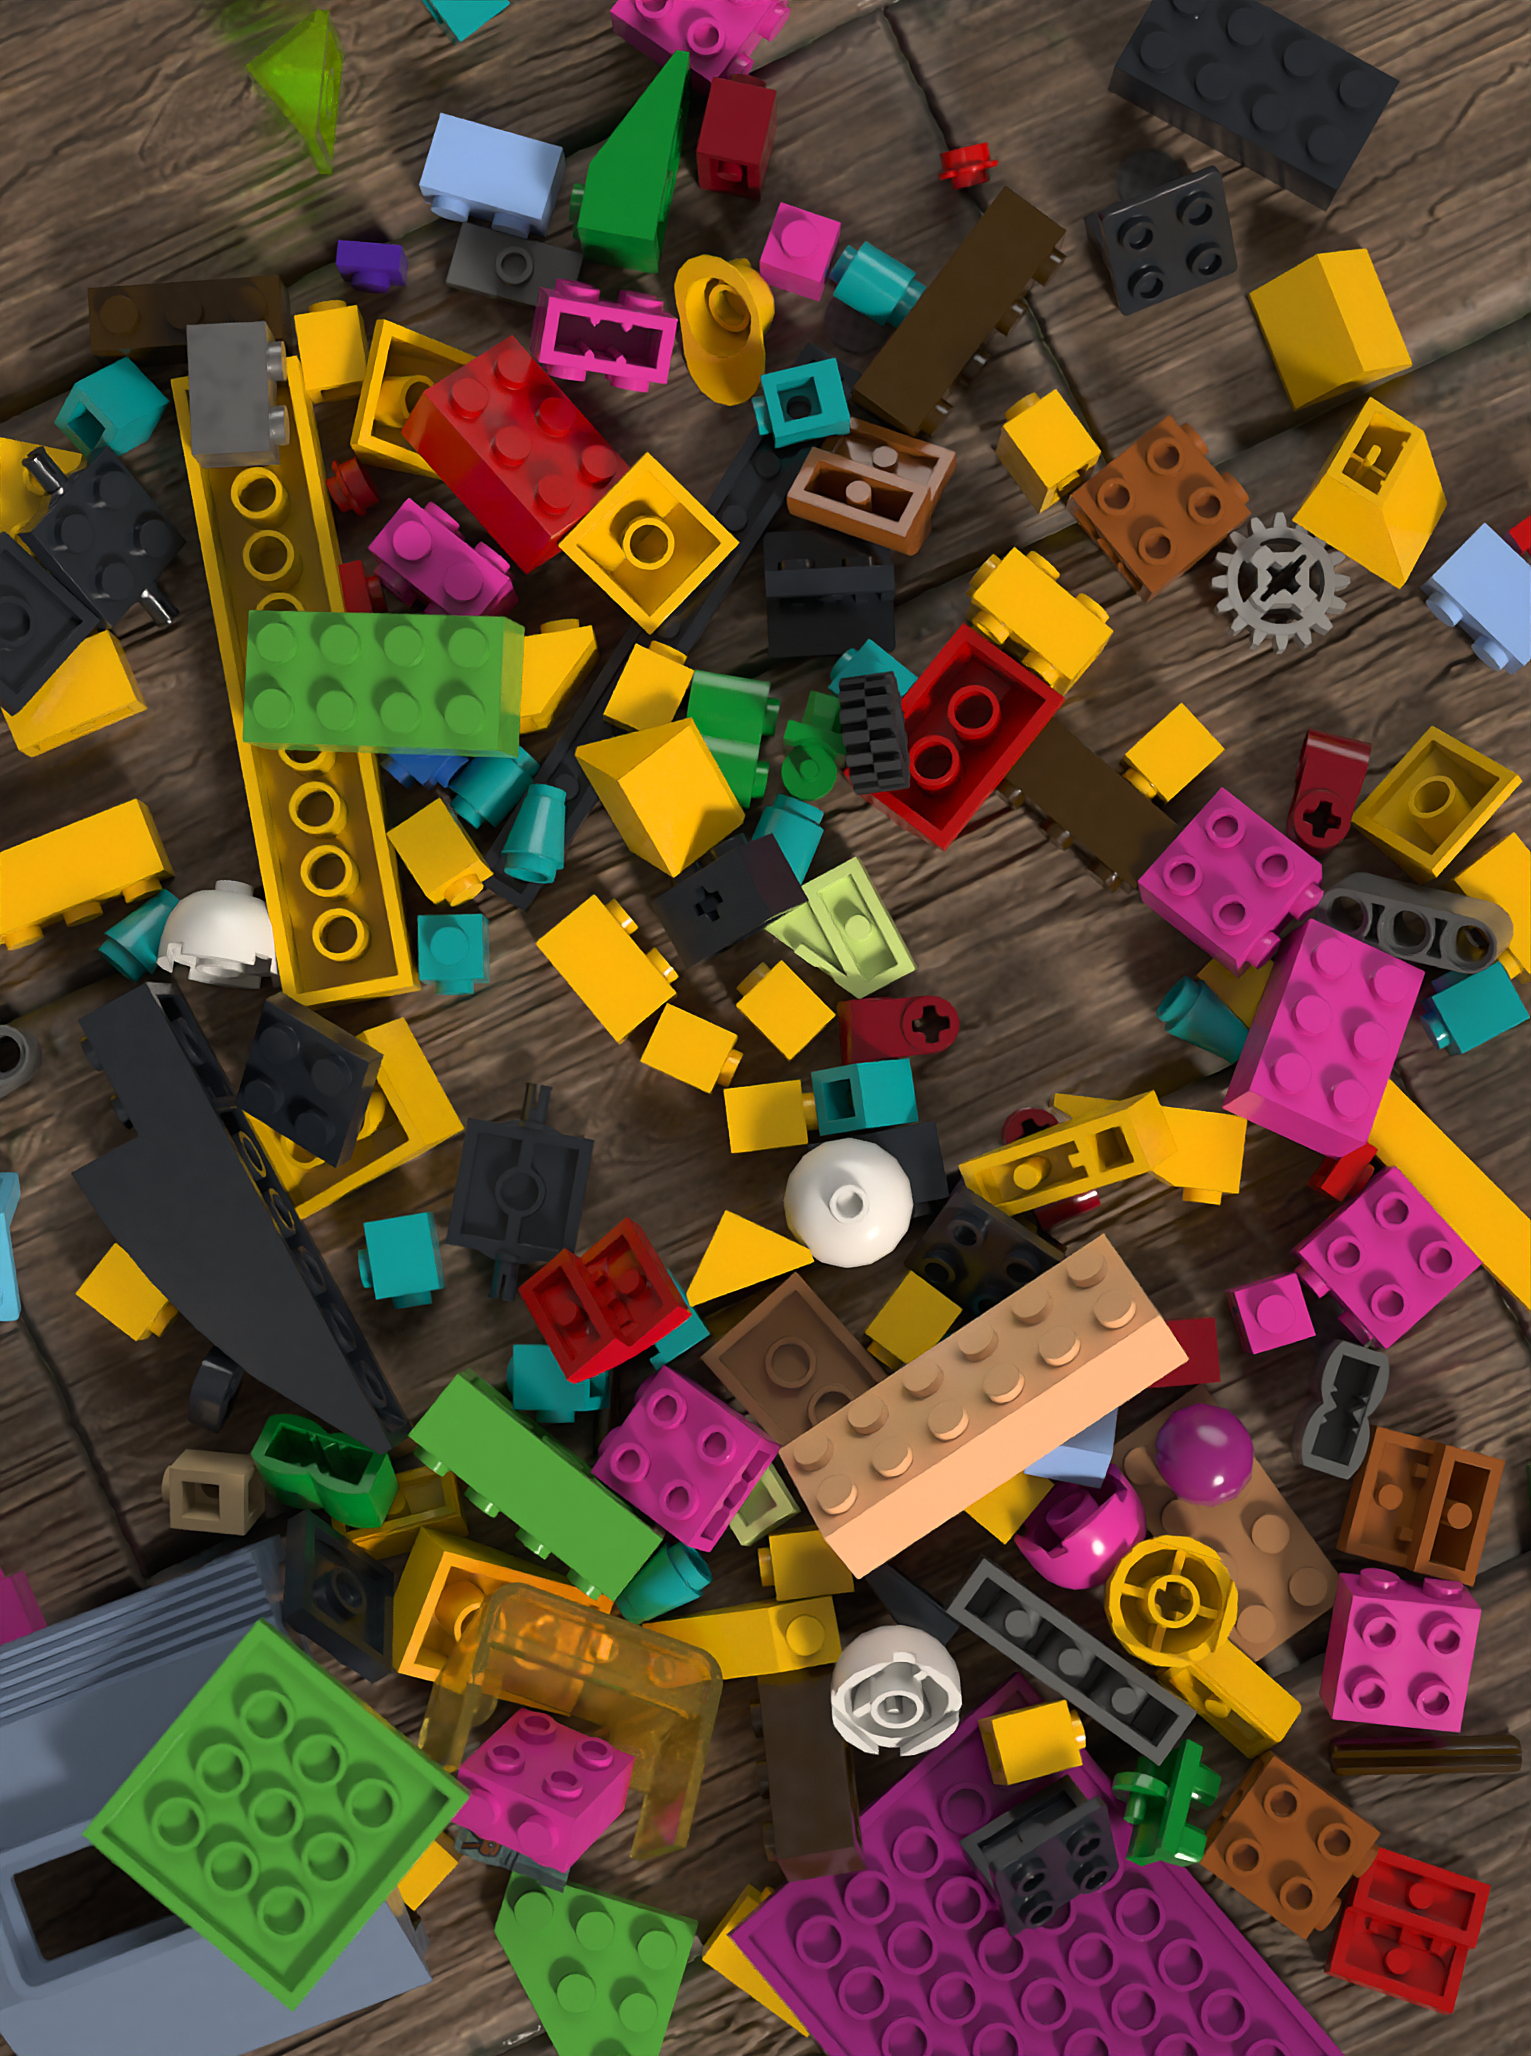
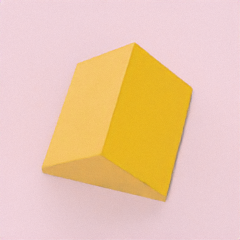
M1366 248L1316 254L1250 292L1248 295L1294 412L1410 368L1413 365Z
M376 320L350 442L353 451L361 463L442 480L400 432L423 391L477 357L388 320Z
M646 451L557 545L651 635L739 544V541Z
M692 717L578 746L576 749L575 757L629 850L673 878L743 824L745 814Z
M1431 726L1353 813L1351 824L1413 880L1422 885L1436 878L1520 785L1522 780L1517 773L1436 727Z
M725 1210L686 1296L690 1307L813 1263L814 1260L810 1249L738 1214Z

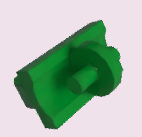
M815 691L810 693L802 723L788 720L783 738L784 753L787 756L782 763L781 778L787 791L792 796L804 801H814L827 795L836 782L837 768L844 770L846 766L845 745H843L841 734L843 728L840 722L839 711H841L839 698Z
M1185 1739L1180 1742V1746L1177 1749H1172L1160 1766L1148 1757H1139L1135 1772H1122L1115 1775L1112 1793L1118 1799L1127 1803L1124 1820L1134 1824L1125 1859L1139 1866L1162 1860L1185 1867L1201 1861L1207 1836L1204 1830L1186 1822L1188 1809L1191 1807L1199 1811L1211 1807L1213 1801L1217 1798L1221 1782L1220 1775L1200 1762L1203 1746Z

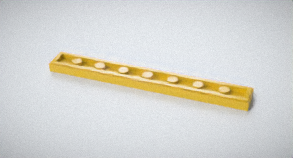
M1212 958L1194 977L1198 981L1204 980L1245 1024V1027L1250 1030L1274 962L1269 959L1259 969L1251 965L1239 979ZM1388 1079L1367 1140L1368 1143L1378 1149L1374 1158L1383 1167L1396 1166L1483 1262L1481 1265L1531 1314V1220Z

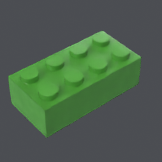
M249 610L242 742L271 750L518 758L525 627L506 617Z
M470 1368L458 1373L408 1435L419 1444L413 1453L420 1461L440 1476L444 1477L450 1471L455 1473L469 1485L464 1495L473 1504L493 1518L502 1511L520 1526L515 1536L526 1547L543 1559H546L551 1552L571 1567L566 1575L569 1581L594 1600H597L603 1593L614 1602L665 1536L666 1529L590 1472L593 1468L524 1411L513 1409V1402Z

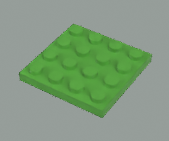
M262 1617L255 1623L98 1813L82 1835L290 2011L294 2012L465 1804L472 1792Z

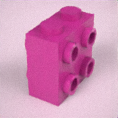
M618 0L610 10L613 32L662 67L665 66L676 50L689 52L692 88L708 99L713 77L729 80V76L732 74H749L754 60L749 56L762 38L770 42L778 35L785 25L791 9L786 6L788 0Z
M556 278L555 289L539 286L529 351L538 362L542 363V368L547 369V375L568 380L585 381L586 371L604 373V379L610 380L611 386L638 392H648L650 382L667 384L678 319L663 309L664 301L657 300L655 295L619 289L617 300L599 297L600 290L595 289L593 284L563 278Z
M408 498L368 547V550L378 564L373 573L382 580V586L408 607H411L416 599L427 607L423 611L425 615L507 617L519 602L511 583L515 577L508 571L510 565L482 542H479L474 550L464 542L466 538L458 531L460 525L432 502H429L423 510Z
M1223 787L1137 881L1142 902L1239 979L1251 965L1256 969L1265 965L1280 946L1282 939L1278 935L1293 918L1299 922L1304 920L1316 908L1324 894V891L1320 889L1323 885L1322 864Z
M1384 1166L1355 1197H1350L1290 1251L1301 1263L1293 1271L1302 1283L1319 1299L1328 1293L1344 1311L1337 1317V1320L1346 1332L1362 1347L1371 1341L1375 1347L1388 1349L1483 1263L1396 1166Z
M663 1365L658 1373L651 1374L641 1384L634 1397L636 1406L623 1425L615 1427L604 1438L598 1449L599 1460L590 1472L685 1545L710 1552L783 1445L688 1375Z
M1376 1568L1362 1569L1360 1575L1339 1573L1319 1695L1331 1718L1460 1732L1481 1615V1608L1466 1586H1463L1458 1581H1449L1433 1576H1426L1424 1582L1401 1580L1399 1576L1392 1572Z
M522 1707L459 1767L457 1780L470 1790L472 1794L451 1819V1822L473 1831L483 1839L495 1841L530 1857L539 1865L551 1867L565 1873L624 1811L635 1757L612 1747L603 1739L589 1737L557 1723L547 1714L532 1712Z

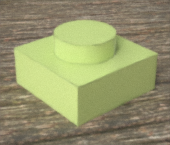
M772 1462L729 1524L743 1546H751L801 1512Z

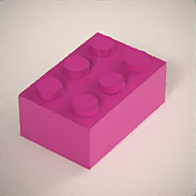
M1310 918L1282 939L1222 1108L1334 1160H1338L1364 1146L1367 1143L1425 971Z

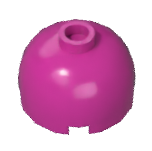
M1109 1463L1101 1488L1057 1481L1023 1522L1027 1527L1024 1536L1022 1537L1015 1533L1014 1542L1031 1565L1049 1582L1074 1590L1089 1589L1102 1584L1105 1586L1118 1561L1138 1542L1144 1541L1147 1525L1145 1509L1138 1494L1115 1464Z

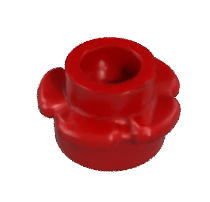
M988 142L940 153L939 158L943 173L937 175L940 180L951 178L953 190L989 182L987 169L998 166L999 161L998 159L992 161Z
M357 456L342 464L338 460L332 461L331 467L335 475L326 479L325 482L335 503L342 513L353 509L358 516H365L367 508L380 502L377 489L367 470Z

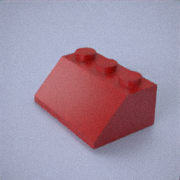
M962 623L902 698L901 707L902 711H904V725L908 739L907 750L910 758V787L859 796L904 830L945 852L1065 702V697L968 625ZM847 767L843 774L853 789V784H851L849 777V767Z

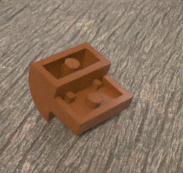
M850 416V434L838 437L837 434L827 436L821 449L812 447L787 494L788 510L794 516L912 556L923 546L932 530L931 515L956 468V452Z
M1369 1424L1368 1448L1354 1476L1336 1549L1404 1567L1425 1575L1449 1581H1458L1473 1587L1505 1460Z

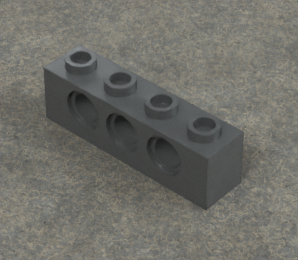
M981 1551L978 1552L943 1601L944 1609L948 1614L1159 1766L1197 1714V1711L1189 1701Z

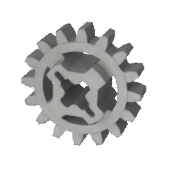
M1283 512L1275 514L1268 529H1265L1263 523L1257 517L1252 518L1247 524L1249 538L1246 539L1242 534L1233 531L1227 538L1226 543L1234 554L1218 552L1212 564L1225 572L1224 575L1212 578L1209 582L1210 591L1224 593V599L1213 609L1214 614L1217 616L1231 613L1235 620L1230 625L1227 633L1232 637L1243 629L1251 633L1249 639L1250 649L1255 650L1267 638L1272 639L1274 653L1282 654L1286 649L1288 638L1292 637L1301 650L1305 649L1312 643L1310 628L1324 636L1333 627L1325 612L1340 614L1345 609L1347 603L1335 596L1334 592L1346 589L1350 584V577L1335 574L1334 568L1346 556L1340 551L1328 554L1324 549L1327 543L1317 537L1313 538L1307 534L1308 530L1298 524L1294 528H1288ZM1279 543L1290 545L1297 549L1294 552L1273 553L1266 545ZM1313 565H1315L1320 579L1318 600L1315 599L1317 594L1309 588V569ZM1240 566L1243 568L1242 573L1249 579L1250 597L1245 602H1243L1238 589ZM1293 566L1298 568L1290 577L1291 581L1286 590L1283 589L1276 595L1272 594L1264 602L1260 600L1268 590L1267 586L1272 577L1275 578L1282 572L1286 574ZM1265 614H1285L1292 621H1297L1288 624H1275L1264 621L1261 618Z

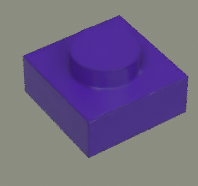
M338 240L336 266L343 281L351 282L353 289L366 293H387L389 285L406 287L408 260L402 245Z

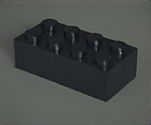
M1152 0L1114 67L1108 90L1326 212L1400 81L1256 0Z

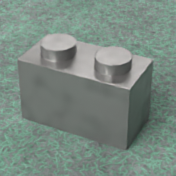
M265 321L187 325L193 457L202 468L279 465V445H288L290 438L286 405L277 406L276 381H286L287 378L284 342L275 341Z

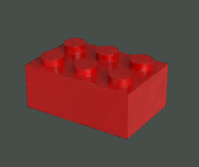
M513 335L423 391L400 432L526 575L562 551L557 544L630 469L626 462Z

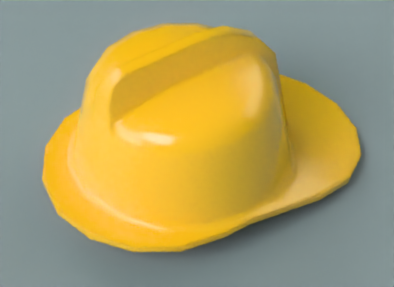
M705 254L690 258L678 270L674 284L684 355L689 373L700 391L714 402L728 406L747 402L760 387V375L765 374L763 336L770 329L775 314L774 297L768 283L757 271L751 268L748 259L738 258L726 262L722 258Z

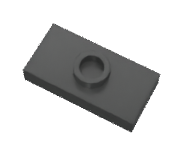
M463 222L446 283L448 287L535 311L539 286L555 289L556 278L580 281L585 258L581 253Z

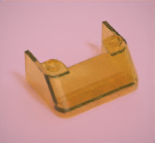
M513 1582L492 1591L484 1598L436 1677L417 1747L448 1773L458 1770L470 1728L476 1727L490 1718L496 1708L500 1689L610 1728L611 1732L608 1743L612 1747L635 1757L629 1789L645 1795L630 1858L644 1861L686 1848L722 1693V1671L716 1659L704 1649L521 1582Z

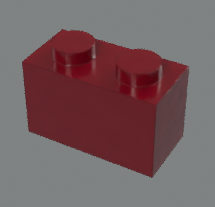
M732 74L729 76V80L713 77L696 150L700 189L761 202L777 131L776 90L766 88L767 84L763 80L745 74Z

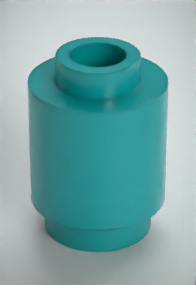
M867 241L863 243L859 251L848 245L828 277L838 284L832 296L882 327L889 323L898 328L927 287L914 279L917 274L915 271Z
M519 746L518 758L474 756L448 785L456 795L449 805L475 829H478L484 822L495 829L519 803L529 785L534 783L532 778L538 773L541 766L521 746Z
M777 794L772 807L765 806L751 841L773 833L800 885H802L824 832L819 827L824 813L803 801L783 794Z

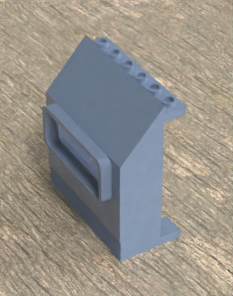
M279 1534L221 1555L198 1570L0 1645V2033L17 2056H240L433 1982L424 1958L431 1944L422 1919L411 1923L398 1885L294 2012L290 2011L175 1913L56 1959L46 1961L42 1958L16 1887L14 1874L92 1845L82 1835L84 1830L260 1618L263 1617L314 1660L306 1636L297 1633L288 1623L283 1621L285 1580L279 1563L286 1559V1551Z

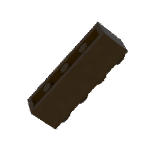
M1005 185L853 386L852 402L889 430L916 439L919 438L922 432L929 437H933L954 407L946 400L960 382L970 387L990 361L991 356L984 350L998 332L1008 337L1024 317L1029 305L1022 300L1035 282L1046 287L1061 268L1067 257L1060 251L1067 230Z

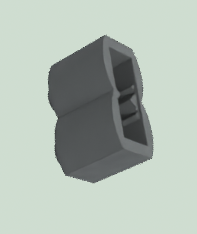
M1334 1338L1327 1341L1318 1353L1311 1371L1310 1390L1312 1399L1299 1413L1292 1430L1291 1455L1294 1461L1347 1480L1357 1471L1365 1457L1369 1443V1422L1367 1417L1378 1407L1387 1389L1389 1380V1360L1387 1355Z

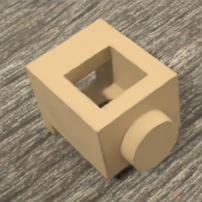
M186 1449L172 1465L167 1467L164 1473L162 1499L165 1504H170V1528L245 1536L265 1511V1487L251 1457V1452L245 1455Z

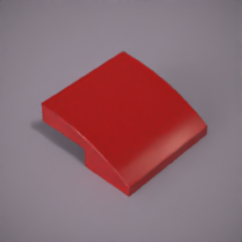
M628 1217L622 1220L581 1257L564 1248L518 1288L565 1378L573 1384L592 1378L636 1356L692 1316L690 1309L642 1227Z
M1379 1847L1378 1854L1368 1870L1361 1877L1356 1878L1353 1876L1323 1973L1444 2015L1453 2014L1468 1950L1476 1948L1491 1885Z

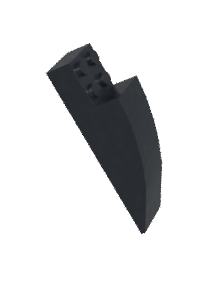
M144 983L78 1019L85 1033L80 1038L84 1054L98 1072L102 1070L106 1072L116 1091L110 1096L118 1118L126 1128L131 1129L134 1127L139 1135L71 1172L107 1229L149 1281L188 1321L251 1376L380 1455L406 1440L413 1428L303 1219H300L295 1209L296 1206L255 1128L245 1112L234 1105L237 1094L178 983Z

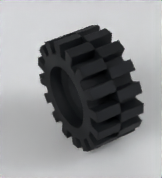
M888 671L840 678L838 698L841 711H839L840 722L843 728L842 739L846 749L845 758L847 767H849V777L851 784H853L854 793L856 795L909 788L910 758L907 750L908 739L905 732L904 711H902L901 695L900 691H898V682L894 672Z

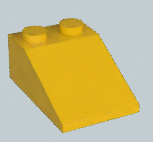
M404 1017L366 1030L355 1036L384 1054L351 1160L338 1168L329 1165L245 1112L292 1198L300 1219H305L464 1129Z
M421 1526L393 1599L392 1666L398 1673L570 1717L614 1602L603 1593L597 1600L590 1598L571 1583L566 1576L482 1543Z

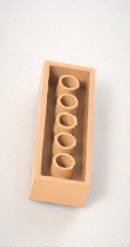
M1103 1233L778 1450V1453L822 1536L856 1578L860 1579L1189 1360V1358Z

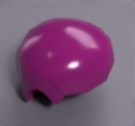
M1198 1402L1174 1411L1159 1429L1155 1443L1156 1452L1154 1454L1157 1469L1164 1481L1180 1500L1189 1504L1215 1507L1237 1498L1251 1480L1254 1460L1253 1442L1244 1424L1228 1409Z

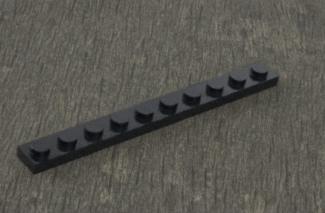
M807 342L792 368L834 357L812 343ZM836 359L847 403L852 396L853 386L862 374ZM795 401L789 405L787 413L794 420L801 419L810 415L811 408L803 401ZM757 424L751 431L704 506L739 541V544L651 635L635 620L632 621L533 779V784L549 785L566 792L564 803V854L599 800V796L574 755L577 747L629 734V732L603 721V714L635 644L649 649L651 642L657 641L678 650L688 658L787 500V494L812 447L819 448L826 437L775 449L772 433L760 436ZM528 789L484 857V860L494 874L482 882L484 887L526 913L529 912L546 884L524 881L504 872L506 859L501 855V851L523 800L527 796Z

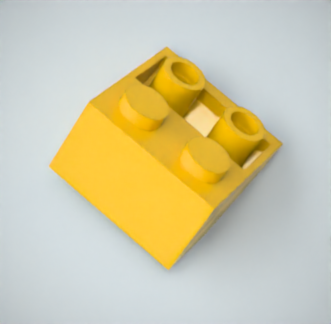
M1369 397L1335 444L1292 519L1293 522L1308 530L1317 538L1325 541L1398 589H1401L1407 581L1447 506L1424 431L1372 397Z
M577 619L557 620L542 624L540 626L541 634L524 637L519 735L549 731L600 660L599 646L592 625L579 627Z

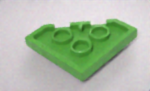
M515 1864L494 1932L558 2055L659 2056L696 1934L698 1920Z

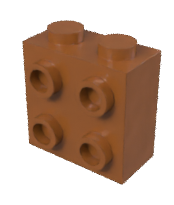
M1170 414L1073 492L1065 507L1145 604L1227 539L1233 531L1238 530L1251 514L1250 510L1245 506L1249 501V497L1241 484L1229 472L1225 471L1220 475L1205 458L1204 455L1208 453V448L1197 431L1188 423H1183L1179 426Z
M1268 1748L1259 1754L1205 1830L1207 1842L1203 1858L1198 1863L1306 1940L1314 1928L1322 1931L1335 1917L1342 1902V1899L1337 1895L1351 1875L1359 1878L1371 1866L1379 1851V1845L1375 1841L1381 1832L1365 1817Z

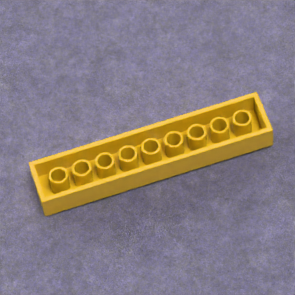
M296 355L286 357V381H276L277 406L286 405L290 430L289 444L279 445V465L202 468L192 455L189 376L170 380L265 898L273 930L282 990L287 996L314 1011L420 991L421 985L396 850L386 835L392 828L378 753L271 750L242 742L249 610L347 613L338 565L342 564L329 489L325 482L327 478L312 400L305 389L302 364Z

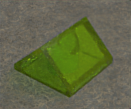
M315 9L247 64L245 68L267 111L320 174L332 175L345 51L329 10Z

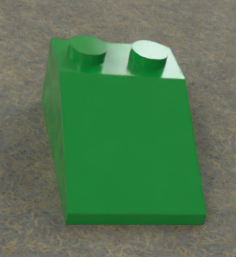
M676 50L589 163L586 183L574 184L569 207V222H574L572 237L573 239L580 240L586 262L659 274L693 94L690 54L687 51Z

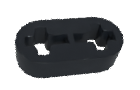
M213 1345L209 1350L192 1386L188 1421L215 1434H219L227 1422L240 1393L244 1369L216 1345Z

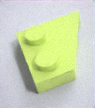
M857 856L802 885L801 887L809 901L764 928L792 948L797 955L812 966L818 967L832 977L837 984L858 999H863L918 970L860 857Z

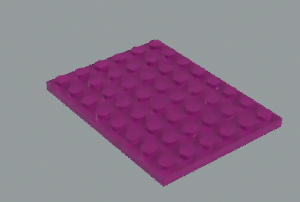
M1013 1672L959 1721L955 1731L938 1746L924 1753L860 1812L867 1870L795 1882L785 1880L726 1934L827 2056H1345L1185 1867L1162 1860L1139 1866L1125 1859L1134 1825L1124 1820L1127 1803L1118 1799L1112 1793L1113 1782L1084 1748L1079 1749L1083 1763L1081 1766L1012 1785L994 1784L978 1719L1044 1702L1020 1672ZM1069 1774L1088 1800L1099 1796L1107 1806L1119 1868L1103 1887L1090 1894L1081 1893L1062 1905L1044 1925L1035 1929L1026 1928L1017 1935L1010 1936L1002 1924L997 1902L962 1856L959 1841L1061 1777Z

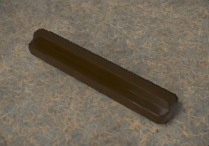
M1513 1735L1335 1738L1330 1741L1329 1764L1331 1771L1338 1776L1517 1772L1521 1769L1522 1748L1520 1740Z

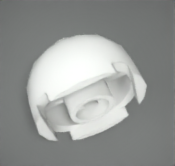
M231 880L217 881L215 890H202L192 893L180 900L170 913L160 939L156 962L164 970L172 973L173 964L176 961L190 966L188 979L224 987L260 989L261 978L271 977L274 988L281 986L267 903L253 897L254 887Z
M853 1138L824 1142L805 1154L789 1175L783 1200L787 1226L798 1244L810 1249L812 1256L820 1262L844 1268L872 1264L893 1251L908 1230L913 1209L910 1181L897 1159L875 1143Z
M903 1625L881 1626L860 1634L840 1655L832 1674L830 1686L834 1726L847 1742L864 1752L878 1755L879 1746L900 1747V1756L916 1755L938 1746L955 1731L959 1723V1709L962 1705L959 1673L955 1661L946 1648L933 1636L921 1629Z

